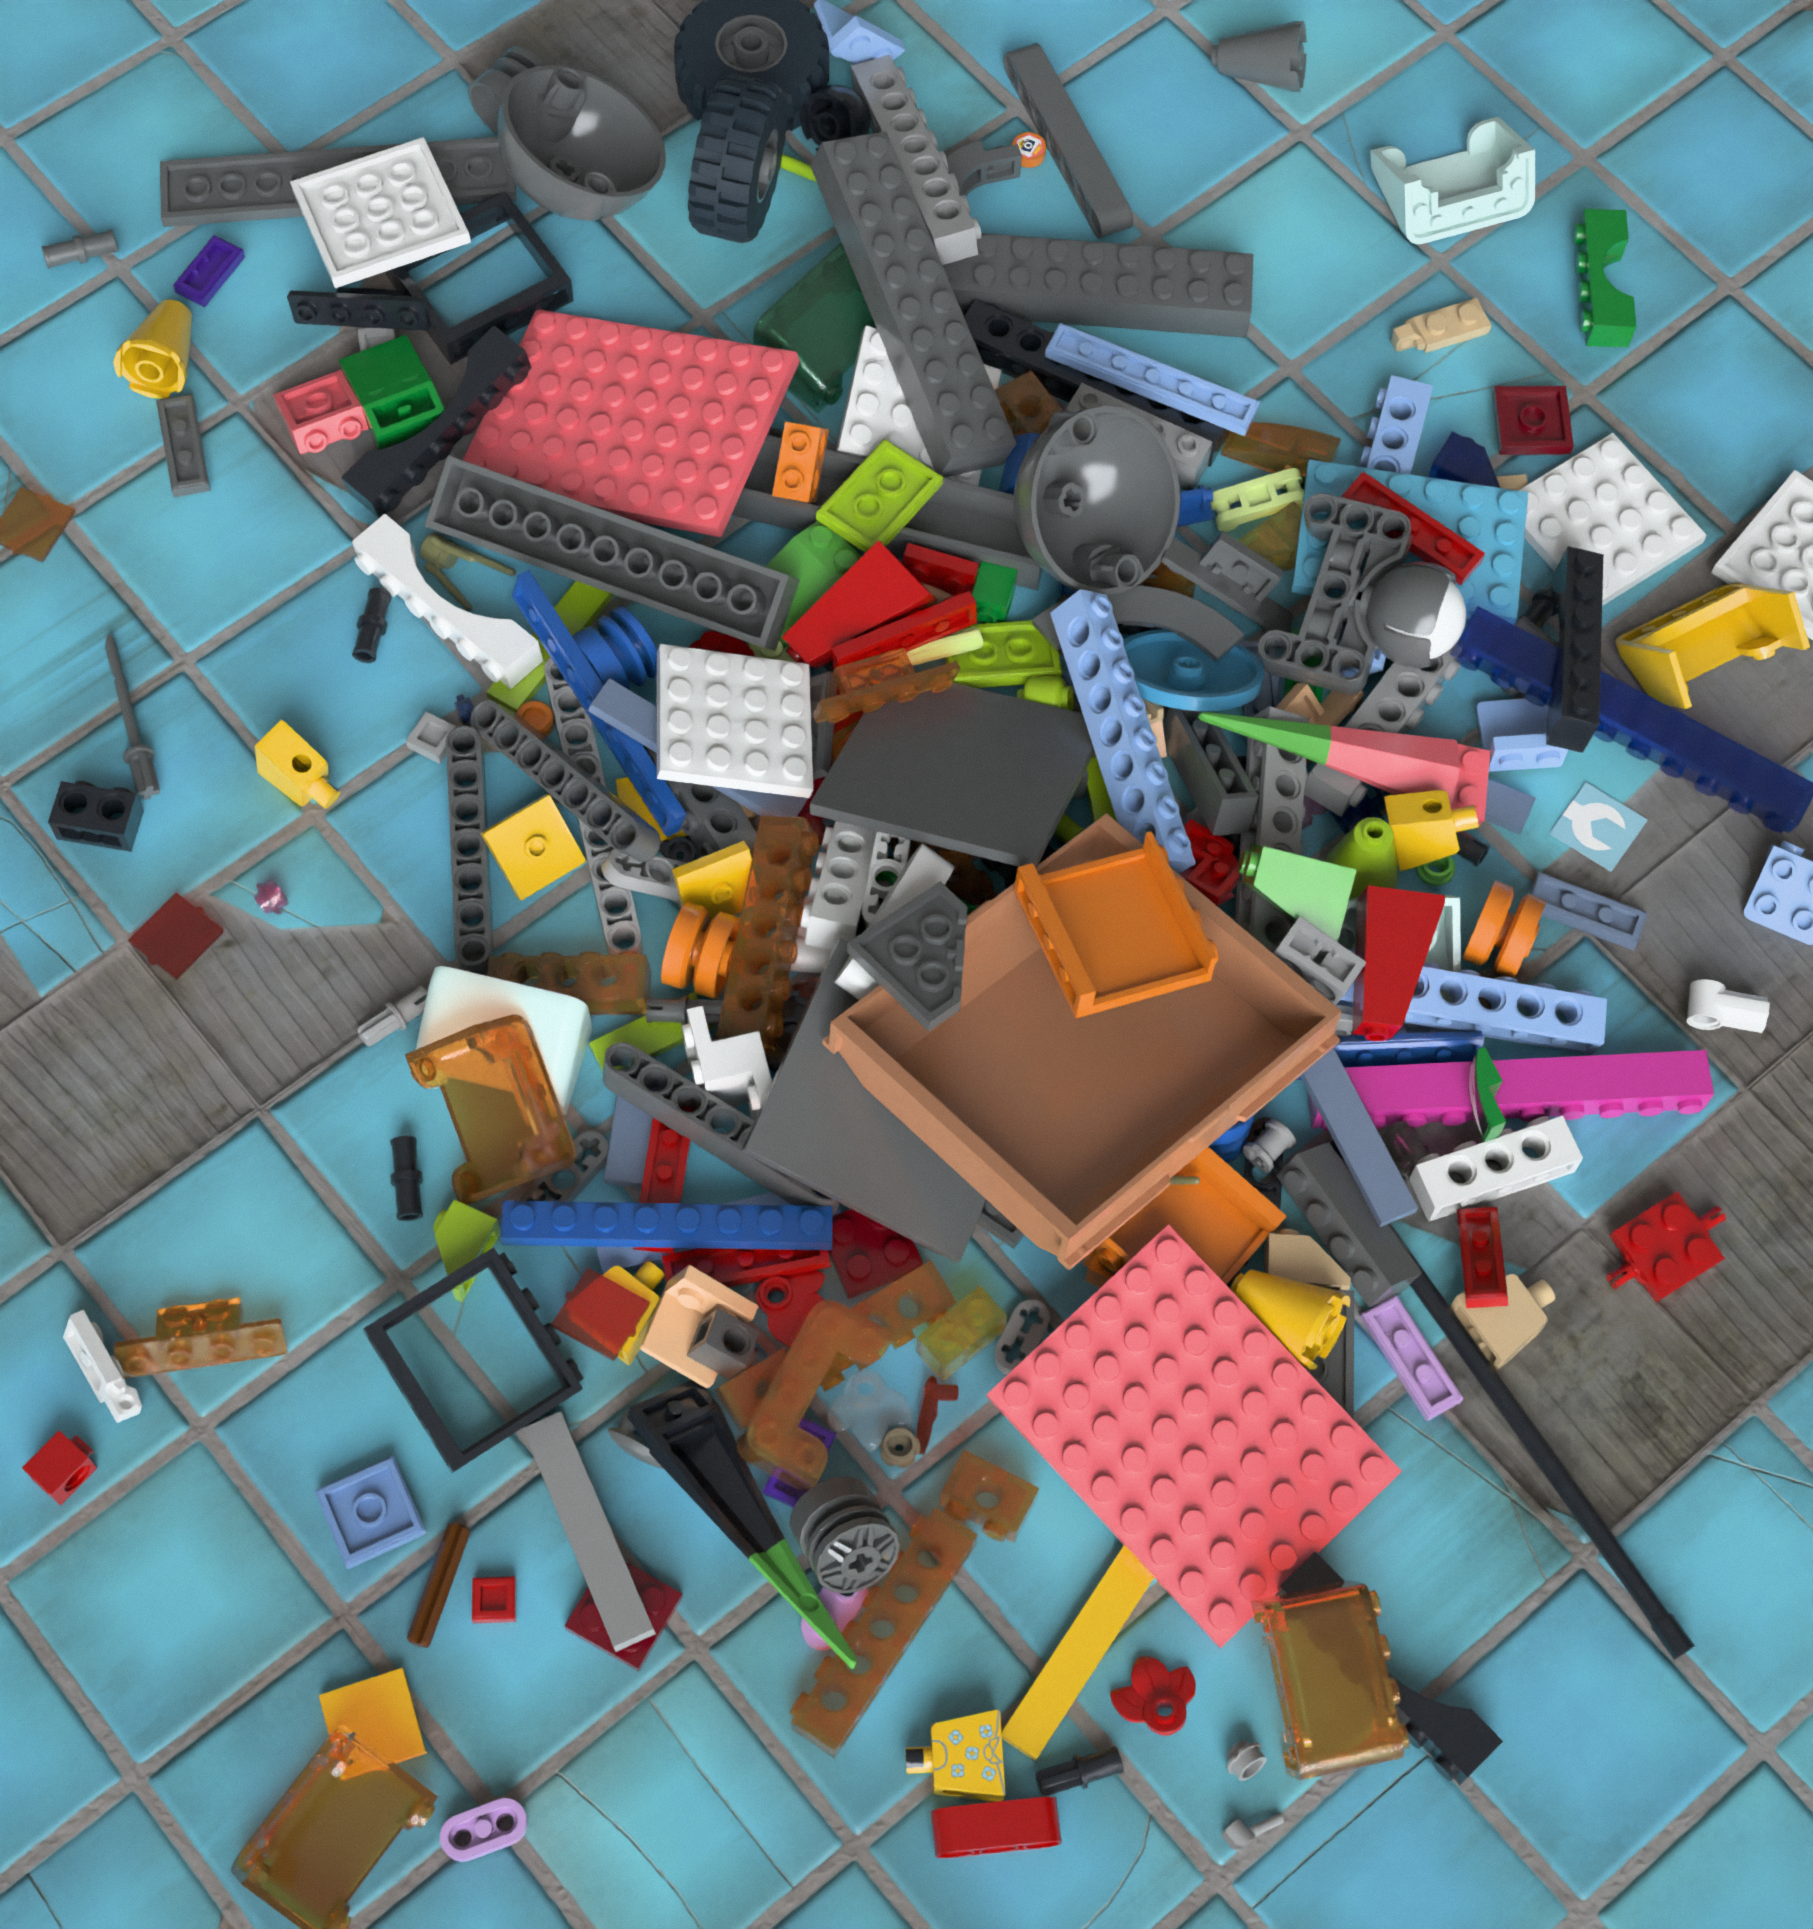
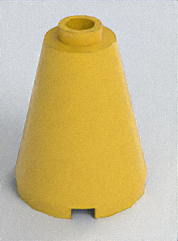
M168 299L161 301L117 349L113 361L116 374L119 378L123 375L130 382L128 387L133 391L146 397L158 399L169 398L171 393L177 391L178 394L182 391L187 380L192 328V313L188 307L176 300Z
M1252 1269L1245 1275L1240 1273L1230 1288L1298 1362L1309 1370H1315L1318 1367L1313 1362L1317 1356L1326 1359L1331 1352L1347 1319L1340 1314L1342 1305L1344 1304L1350 1308L1349 1296L1340 1291Z

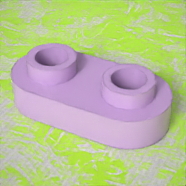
M825 1587L819 1592L818 1597L842 1636L845 1635L865 1606L868 1599V1587L854 1592L849 1597L829 1591ZM802 1618L801 1632L804 1641L816 1650L831 1649L806 1620Z
M509 1798L498 1799L449 1818L442 1826L440 1844L444 1852L451 1859L459 1862L470 1861L520 1841L527 1831L528 1818L525 1810L517 1801ZM505 1816L512 1817L514 1819L513 1827L508 1831H501L498 1828L499 1820ZM461 1832H469L472 1836L471 1842L465 1847H460L456 1844V1838Z

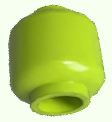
M1061 676L1029 677L1024 689H1019L1017 692V698L1070 711L1074 710L1072 685H1067L1065 679Z

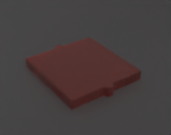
M175 893L128 941L148 958L150 965H158L175 980H178L224 933V930L205 915L202 907H194L178 893Z
M587 1268L574 1290L566 1293V1302L551 1325L592 1350L615 1361L629 1337L636 1335L635 1328L650 1306V1302Z

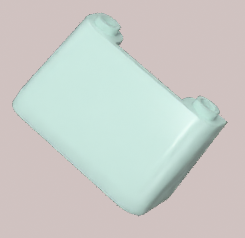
M1499 117L1481 121L1471 128L1467 137V151L1406 166L1405 155L1395 146H1385L1370 150L1372 172L1401 232L1411 243L1424 244L1517 219L1526 215L1534 205L1535 149Z
M435 967L428 988L411 1067L412 1077L420 1085L434 1089L439 1088L440 1084H448L450 1078H455L525 1095L527 1102L532 1105L531 1109L538 1114L544 1116H554L555 1113L567 1115L593 1030L588 1006L583 1001L565 994L451 967Z

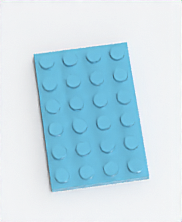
M1309 459L1306 469L1292 593L1312 595L1329 541L1317 539L1307 532L1303 512L1306 500L1317 493L1341 497L1364 471L1485 553L1481 564L1462 586L1458 583L1455 584L1464 598L1466 619L1511 626L1515 624L1518 613L1528 492ZM1318 512L1312 518L1322 521L1327 519L1330 514ZM1354 521L1349 527L1359 530L1367 524L1363 521ZM1410 551L1405 563L1425 562ZM1366 556V559H1365V562H1364V565H1363V568H1362V571H1361L1360 576L1363 575V572H1364V569H1365V566H1366V563H1367V560H1368V557H1367V556ZM1335 588L1328 591L1326 595L1330 598H1339L1345 592Z

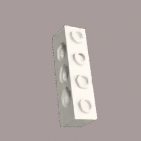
M835 821L834 828L826 827L822 849L827 850V853L819 852L815 875H819L820 879L812 878L808 894V901H813V905L805 903L800 927L807 928L806 945L832 950L835 942L840 937L847 941H851L856 937L877 831Z
M1543 1116L1526 1125L1527 1128L1515 1132L1510 1128L1504 1129L1499 1137L1480 1144H1476L1475 1141H1469L1457 1146L1453 1153L1441 1157L1438 1153H1434L1418 1160L1409 1180L1428 1222L1457 1212V1209H1468L1574 1173L1583 1157L1564 1117L1560 1116L1550 1120L1548 1116ZM1529 1147L1534 1149L1538 1153L1539 1158L1528 1157L1522 1148ZM1485 1160L1497 1161L1503 1170H1492L1487 1166ZM1448 1173H1460L1466 1182H1454Z

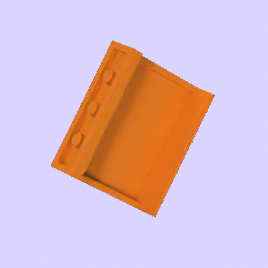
M1152 831L1146 833L1143 848L1043 875L1038 874L1033 863L1018 867L1014 893L1075 1018L1211 981L1215 963L1218 962L1217 947L1212 939H1207L1202 929L1199 912L1195 907L1191 908L1185 896V887L1181 878L1174 875L1169 866L1168 853L1163 845L1157 843Z
M1207 1147L1175 1174L1198 1176L1200 1178L1199 1184H1170L1161 1194L1094 1249L1099 1254V1260L1106 1268L1113 1272H1118L1169 1224L1227 1285L1264 1242L1269 1233H1272L1287 1216L1213 1150Z

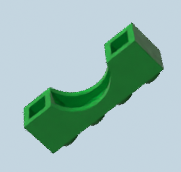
M1584 209L1580 223H1575L1573 227L1572 241L1574 245H1578V252L1575 257V273H1580L1581 277L1577 288V301L1583 302L1579 328L1581 332H1585L1586 346L1629 347L1637 327L1634 297L1616 289L1608 281L1604 273L1606 266L1622 259L1629 240L1626 210Z

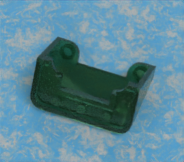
M842 243L836 246L760 317L753 332L754 345L797 352L800 362L787 391L818 414L827 405L835 404L843 393V388L841 387L842 375L855 364L861 334L865 326L876 328Z

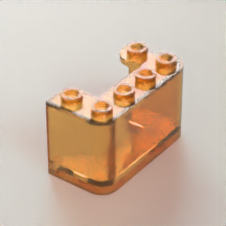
M825 1300L814 1305L798 1322L738 1435L737 1450L741 1457L753 1466L801 1492L815 1487L827 1464V1449L817 1437L798 1427L831 1364L844 1371L854 1361L861 1364L874 1363L885 1354L895 1333L839 1302Z
M1345 1581L1251 1601L1255 1623L1261 1622L1264 1633L1270 1634L1263 1636L1262 1640L1263 1645L1268 1647L1285 1732H1282L1283 1741L1292 1744V1747H1289L1287 1752H1282L1286 1774L1300 1781L1402 1759L1404 1749L1409 1748L1410 1745L1409 1736L1404 1722H1398L1395 1705L1400 1704V1695L1395 1679L1388 1676L1385 1661L1390 1660L1391 1654L1385 1634H1380L1376 1617L1381 1616V1606L1377 1592L1375 1590L1369 1591L1365 1583Z

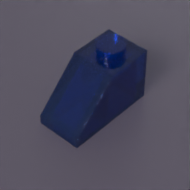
M1452 431L1433 461L1428 477L1500 488L1485 447L1477 444L1469 437H1463Z

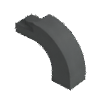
M981 140L956 149L946 157L948 173L955 174L960 196H967L973 189L985 184L1020 177L1022 154L1018 144L1006 147L1000 146L984 151Z

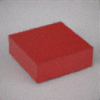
M516 1576L473 1578V1624L516 1622Z

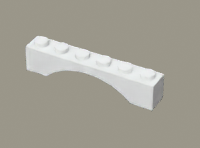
M386 514L382 515L352 541L357 555L355 562L358 567L367 575L373 573L380 579L383 588L390 592L393 597L399 595L405 600L406 606L416 617L424 616L430 621L431 627L441 638L446 639L449 637L456 643L458 651L467 660L475 659L481 664L484 673L493 682L497 683L500 680L511 690L543 662L538 640L512 619H497L472 614L440 597L425 582L417 568L416 553L410 534Z

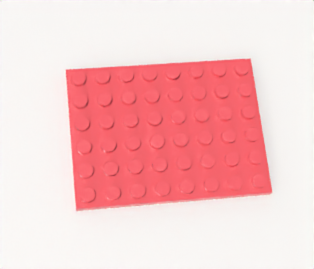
M538 310L535 311L519 344L526 351L532 368L523 382L514 385L504 395L502 402L497 408L489 410L484 415L463 461L636 522L722 537L800 360L795 351Z
M1169 1224L986 1394V1397L1219 1648L1232 1638L1279 1592L1278 1587L1314 1552L1318 1554L1402 1472Z

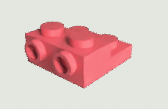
M341 370L273 394L277 408L287 424L290 436L300 455L306 452H320L325 449L327 444L341 439L353 440L362 431L369 429L362 406Z

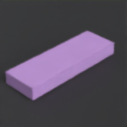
M1397 1295L1361 1314L1360 1319L1426 1422L1462 1402L1463 1397Z

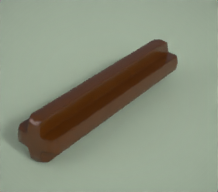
M450 1522L446 1527L407 1635L409 1643L415 1646L428 1648L433 1639L470 1536L469 1528L462 1524Z

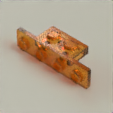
M901 648L835 667L832 675L841 694L821 700L817 705L813 718L816 723L826 720L829 723H835L845 719L850 713L861 710L864 713L873 712L881 708L885 703L894 700L904 703L925 691L932 690L933 693L942 692L952 686L960 666L955 661L915 673L905 649Z
M240 1297L157 1309L156 1333L154 1337L114 1343L115 1358L118 1359L123 1371L122 1378L286 1355L288 1352L282 1320L276 1318L243 1323V1307Z

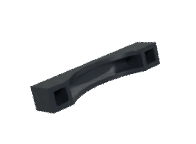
M493 326L469 349L467 368L461 386L452 402L439 418L422 432L404 442L385 449L366 452L341 477L349 494L378 518L387 512L395 510L401 503L402 497L413 486L421 484L426 478L428 471L438 461L446 459L450 455L453 446L464 435L472 433L477 427L478 421L489 410L497 408L502 402L504 395L514 385H518L525 380L529 370L532 368L526 351L496 326Z
M1567 546L1552 575L1551 603L1555 605L1559 618V652L1556 676L1547 713L1546 745L1583 753L1599 726L1604 554Z
M1316 1552L1278 1587L1279 1592L1275 1597L1279 1600L1277 1606L1281 1612L1293 1622L1298 1620L1309 1631L1307 1634L1308 1638L1317 1649L1323 1653L1329 1651L1340 1662L1338 1668L1351 1683L1355 1685L1360 1683L1371 1694L1369 1699L1373 1706L1384 1716L1388 1717L1391 1715L1403 1727L1401 1733L1411 1745L1417 1749L1423 1747L1434 1758L1432 1761L1433 1766L1448 1781L1454 1779L1461 1785L1503 1742L1472 1709L1449 1706L1428 1699L1403 1685L1383 1668L1366 1646L1356 1627L1348 1602L1346 1582Z

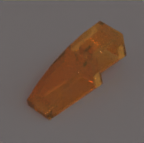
M1252 422L1245 436L1230 431L1221 455L1270 473L1297 468L1300 470L1301 475L1306 476L1309 459L1334 463L1341 438L1296 426Z

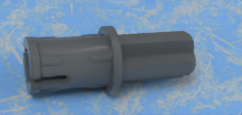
M683 995L682 999H656L648 997L646 1006L650 1007V1009H646L647 1023L675 1022L685 1025L688 1024L687 1009L703 1006L706 1022L709 1024L724 1023L727 1014L726 1003L722 1000H690L689 996Z

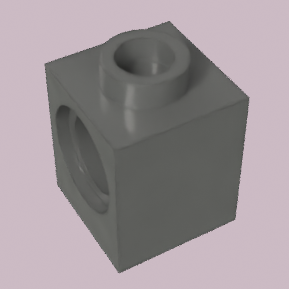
M718 1308L699 1322L687 1356L730 1379L743 1369L745 1371L748 1370L754 1363L758 1354V1348L755 1345L760 1331ZM724 1341L729 1345L730 1350L726 1348Z

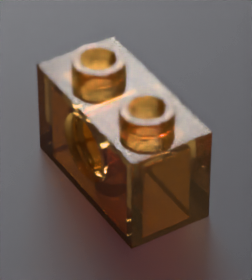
M963 1450L941 1492L940 1505L945 1507L944 1512L953 1519L964 1523L969 1519L982 1526V1532L988 1537L999 1542H1004L1006 1538L1015 1543L1037 1500L1039 1488ZM990 1492L997 1497L999 1503L992 1508H985L978 1504L976 1497L980 1493Z

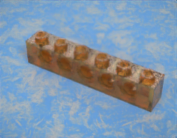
M760 817L717 1035L721 1039L759 1031L764 1051H775L777 1038H780L783 1032L782 1010L784 1001H787L790 996L791 984L789 974L791 964L796 962L798 955L796 943L798 927L801 925L804 910L805 891H809L812 881L810 870L812 855H816L819 846L818 835L805 817ZM791 856L786 863L780 865L786 857ZM784 892L779 899L773 901L777 894ZM777 928L771 936L766 937L770 930ZM770 964L765 972L758 974L763 966ZM759 1001H762V1004L759 1008H757L754 1011H751L754 1004H756Z
M930 1260L722 1384L715 1392L739 1433L741 1434L750 1429L752 1434L755 1435L775 1423L771 1416L775 1412L785 1407L790 1414L810 1401L807 1395L810 1391L820 1385L824 1392L830 1390L846 1380L842 1374L845 1370L856 1364L859 1371L881 1359L877 1352L891 1343L896 1350L916 1338L912 1331L913 1329L925 1322L929 1329L951 1317L947 1309L957 1302ZM909 1298L916 1303L918 1313L915 1318L909 1319L901 1315L898 1309L900 1299ZM866 1319H875L881 1323L883 1327L881 1339L873 1340L865 1335L863 1324ZM831 1340H841L846 1344L848 1348L846 1360L837 1361L829 1355L828 1344ZM801 1360L811 1365L813 1369L811 1381L800 1382L794 1377L792 1373L794 1362ZM770 1382L776 1387L778 1397L774 1403L766 1404L758 1398L756 1389L759 1383Z
M936 1507L929 1517L922 1514L909 1533L913 1541L907 1550L903 1552L899 1549L898 1558L888 1572L890 1575L882 1587L875 1584L862 1603L866 1611L858 1623L850 1620L841 1633L854 1655L866 1658L870 1663V1668L863 1674H853L847 1669L846 1663L837 1654L834 1658L827 1655L814 1674V1678L818 1680L817 1684L810 1694L803 1691L789 1714L794 1716L791 1721L792 1730L834 1759L976 1546L978 1537L976 1533ZM931 1550L939 1555L941 1561L934 1567H925L920 1564L917 1556L923 1551ZM902 1585L911 1586L916 1590L917 1597L911 1602H901L894 1596L895 1589ZM884 1620L893 1626L894 1632L887 1638H878L871 1633V1625L876 1621ZM838 1692L845 1697L846 1704L840 1710L831 1711L826 1709L821 1701L827 1693Z

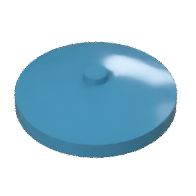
M1168 629L1145 631L1123 639V645L1130 666L1134 671V678L1140 696L1149 702L1182 710L1219 711L1243 706L1253 701L1261 692L1264 667L1258 657L1239 644L1215 662L1196 645L1177 636V633Z

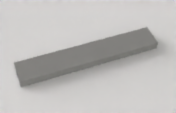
M560 1411L522 1428L615 1652L655 1635L653 1626L562 1412Z

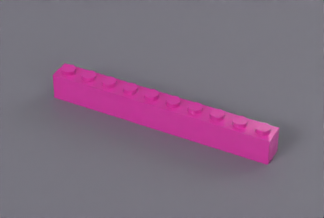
M1706 1050L1492 1060L1503 1080L1494 1097L1505 1119L1521 1118L1524 1122H1531L1543 1116H1563L1565 1120H1576L1584 1115L1600 1114L1602 1118H1615L1624 1113L1639 1112L1641 1116H1655L1663 1111L1678 1110L1680 1114H1694L1704 1109L1714 1095ZM1472 1061L1345 1068L1377 1130L1392 1124H1402L1406 1128H1417L1432 1122H1442L1445 1126H1457L1466 1121L1475 1120L1469 1093V1072ZM1307 1090L1311 1127L1323 1128L1324 1131L1329 1132Z

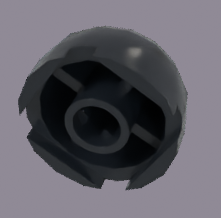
M828 85L810 95L808 103H803L800 108V123L803 134L807 140L812 138L814 143L819 146L822 142L867 135L869 133L871 117L868 106L855 90L846 86Z

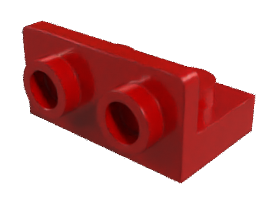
M910 543L907 544L903 554L904 566L920 582L947 592L951 596L960 595L969 590L972 594L979 571V563Z

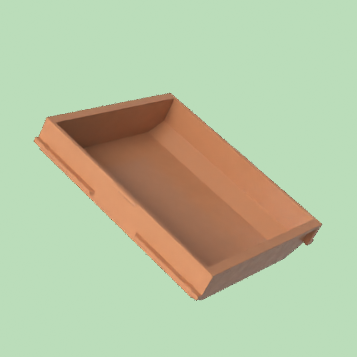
M1106 813L1042 861L1036 870L1039 875L1140 849L1143 848V844ZM1173 869L1174 875L1179 876L1184 884L1185 896L1191 908L1195 907L1199 912L1202 929L1207 939H1212L1217 947L1218 962L1215 963L1211 981L1075 1018L1014 893L1015 883H1013L994 899L987 900L967 915L960 1010L928 1032L879 985L831 1021L830 1034L822 1042L833 1054L839 1051L863 1087L1036 1246L1058 1256L1057 1260L1068 1270L1072 1269L1168 1188L1171 1182L1170 1178L1238 1121L1246 1122L1340 1041V1038L1334 1033L1342 1011Z

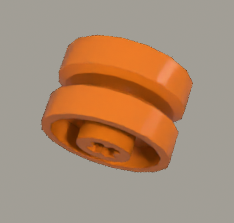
M1495 880L1462 959L1482 966L1487 962L1493 946H1496L1500 950L1493 965L1495 973L1515 978L1523 958L1528 957L1541 926L1538 922L1547 900L1528 893L1521 898L1517 910L1513 914L1508 912L1515 895L1514 887Z
M686 901L676 917L668 939L662 963V983L684 989L693 980L696 994L718 999L727 983L735 960L741 935L742 919L720 911L710 922V914L707 907Z

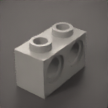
M1300 916L1273 953L1335 1006L1367 963Z

